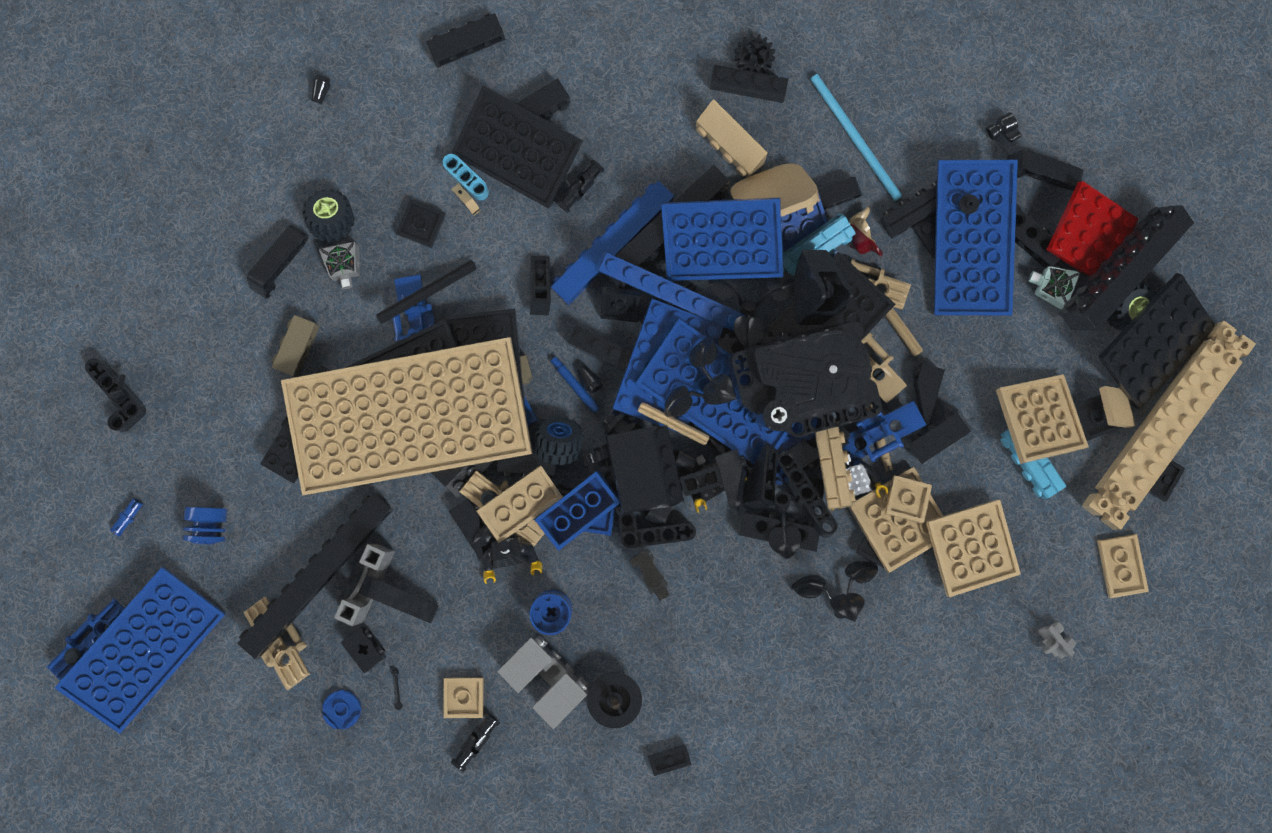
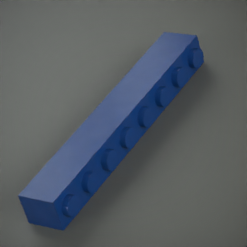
M661 182L651 183L645 189L646 193L642 197L638 196L632 202L633 206L629 210L625 209L618 216L619 220L615 224L612 222L605 229L606 233L602 237L597 236L593 240L592 246L588 250L584 249L579 254V259L575 263H570L565 269L566 272L561 277L557 276L552 281V291L567 306L601 274L595 270V267L602 252L613 256L617 255L662 213V203L674 201V195Z
M606 252L601 253L595 270L699 317L724 326V328L734 331L736 319L739 316H745L738 311Z

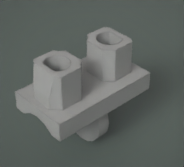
M1060 622L1042 627L1038 632L1044 638L1042 641L1045 644L1043 652L1045 654L1052 653L1054 657L1058 656L1062 659L1066 656L1072 657L1075 654L1073 648L1076 642L1070 636L1063 639L1060 634L1064 627Z

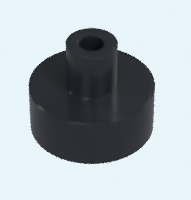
M965 195L959 200L958 208L963 214H972L979 208V200L974 195Z

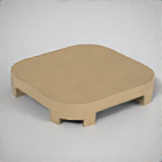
M793 163L779 165L745 178L732 186L730 191L732 200L780 197L781 217L803 208L808 214L814 211L813 206L820 202L818 189L814 181L800 165Z

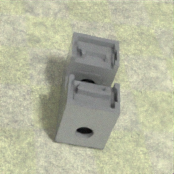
M534 634L503 665L498 673L517 693L539 673L551 687L536 701L532 708L554 729L588 695L589 684L582 677L578 679L573 674L575 670L568 663L564 664L560 660L561 656L556 650L553 649L551 651L546 646L548 643L541 635L537 637Z

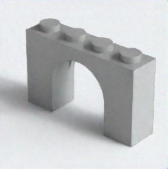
M367 544L359 562L365 565L360 581L351 596L341 601L334 617L335 619L351 626L364 622L373 599L358 593L366 574L383 580L395 553L394 550L380 544Z

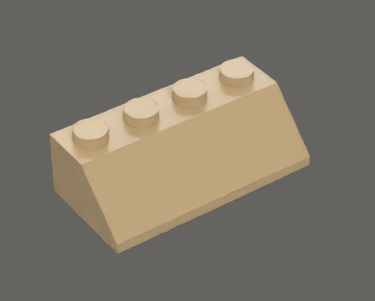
M713 99L698 118L696 131L703 138L706 136L710 140L709 143L716 151L719 149L724 154L723 158L729 164L733 163L737 167L736 171L739 175L748 178L764 165L768 153Z

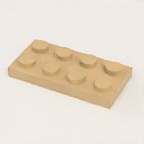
M539 466L480 507L476 512L499 543L563 497L543 467Z

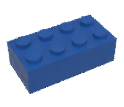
M598 470L538 516L535 521L559 551L620 504L619 497Z

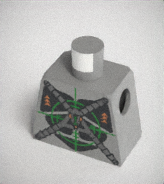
M356 242L319 249L329 277L333 281L340 280L341 289L352 288L351 277L360 276L359 245Z

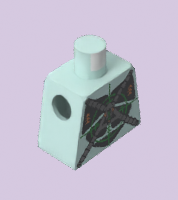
M1049 266L1043 270L1042 274L1032 271L1028 282L1038 285L1035 295L1057 308L1063 309L1064 304L1071 298L1079 272Z

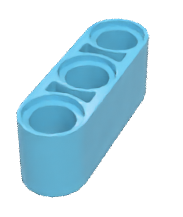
M448 154L444 157L443 166L447 173L477 200H484L488 197L489 189L486 183L459 157L454 154ZM451 162H457L454 168L448 167ZM465 174L471 175L467 181L462 180ZM484 187V190L478 194L475 193L476 188Z

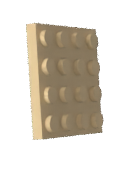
M1064 374L1001 387L996 390L1020 464L1089 447Z
M914 467L898 475L899 477L923 483ZM892 479L883 484L888 489L887 494L884 489L878 490L881 498L876 496V489L852 502L853 506L849 507L887 573L892 572L933 547L926 521L943 516L931 494L924 523L884 514Z
M996 499L926 521L947 597L1021 575L1000 500Z

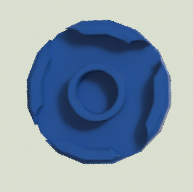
M343 689L334 691L323 702L322 715L325 722L332 728L347 729L360 718L361 702L351 691Z

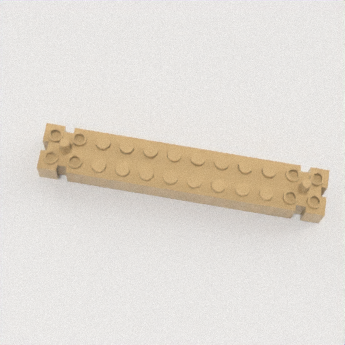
M1227 322L1216 323L1207 336L1209 340L1199 344L1095 488L1098 492L1090 494L1083 503L1082 507L1094 516L1102 515L1101 521L1111 529L1121 530L1130 518L1127 512L1137 509L1243 363L1239 358L1248 356L1256 345L1245 335H1235L1234 333L1237 329Z

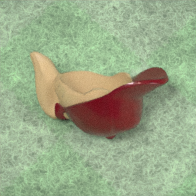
M866 207L849 220L856 233L852 236L853 239L850 241V247L854 248L859 254H866L872 251L882 256L883 251L878 248L876 242L871 238L870 228L866 222L870 208Z

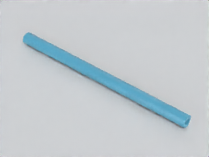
M818 74L814 75L810 79L849 137L894 201L900 199L902 194L820 76Z

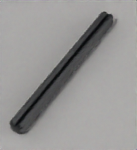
M469 260L376 314L377 320L383 324L477 269L475 263Z

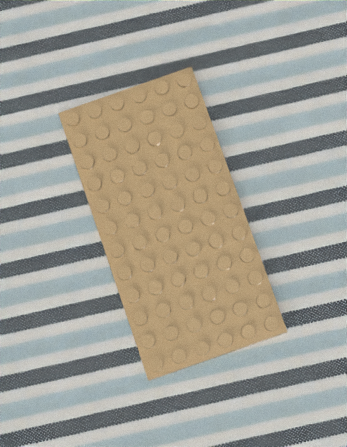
M511 337L281 380L302 496L532 454Z

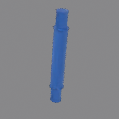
M554 357L550 362L554 365L557 372L594 414L599 411L600 408L594 399L566 368L565 364L563 365L557 357Z

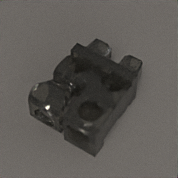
M644 550L632 557L629 562L633 568L637 565L644 574L650 594L655 592L659 601L670 595L665 587L668 583L664 577H661L659 570L653 563V554L648 550Z

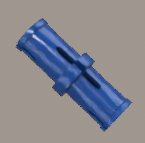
M132 498L126 509L119 513L120 517L113 527L110 528V531L112 533L115 531V535L121 536L129 523L135 520L134 516L144 504L142 502L139 503V500L136 498Z

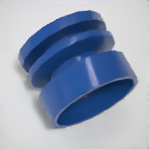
M185 507L184 520L193 522V526L183 527L184 531H192V535H183V540L194 544L225 542L224 536H216L217 532H226L225 528L217 527V523L226 522L227 509Z
M552 589L540 593L531 605L529 613L533 627L545 635H556L564 631L571 619L572 603L562 591ZM548 607H550L551 609L553 607L556 608L555 615L554 613H548Z

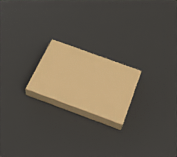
M1137 534L1097 540L1108 598L1149 592Z

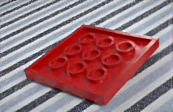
M1080 181L1074 189L1046 250L1090 277L1100 268L1101 263L1112 255V251L1123 243L1124 238L1133 232L1138 218L1084 181Z

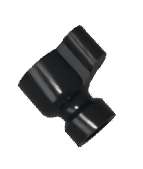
M1011 112L998 118L996 124L986 127V132L993 141L1000 137V134H1003L1010 143L1022 137L1018 130V122Z

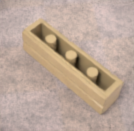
M839 427L816 432L828 509L853 506L852 501H856L854 489L850 490L849 488L852 476L851 471L846 470L845 465L849 460L847 450L843 451L842 443H845L844 432H839Z

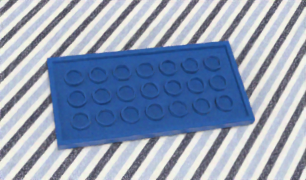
M938 160L933 315L1012 316L1018 160ZM971 194L978 198L979 208L972 214H963L958 208V202L963 196Z
M678 319L635 384L664 404L669 394L679 386H686L689 392L693 391L704 394L703 389L710 381L702 371L701 366L696 368L691 365L689 356L692 349L707 337L681 319ZM716 344V358L712 364L705 365V368L712 379L717 375L726 374L732 380L728 364L730 353ZM735 360V363L740 364V360ZM741 368V370H738V369H737V372H738V371H745V369H744V368ZM745 374L740 377V384L745 385L748 378ZM691 396L692 405L688 412L682 415L731 450L737 449L740 455H744L746 460L753 465L763 445L767 444L778 450L787 436V433L784 431H774L757 425L752 420L750 411L742 407L737 399L724 404L710 405L702 397Z
M162 566L60 680L55 689L120 734L224 617L225 612Z

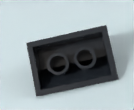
M493 461L430 473L456 497H459L461 495L459 491L476 470L482 474Z

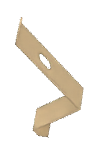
M459 183L451 189L472 214L479 209L473 198Z

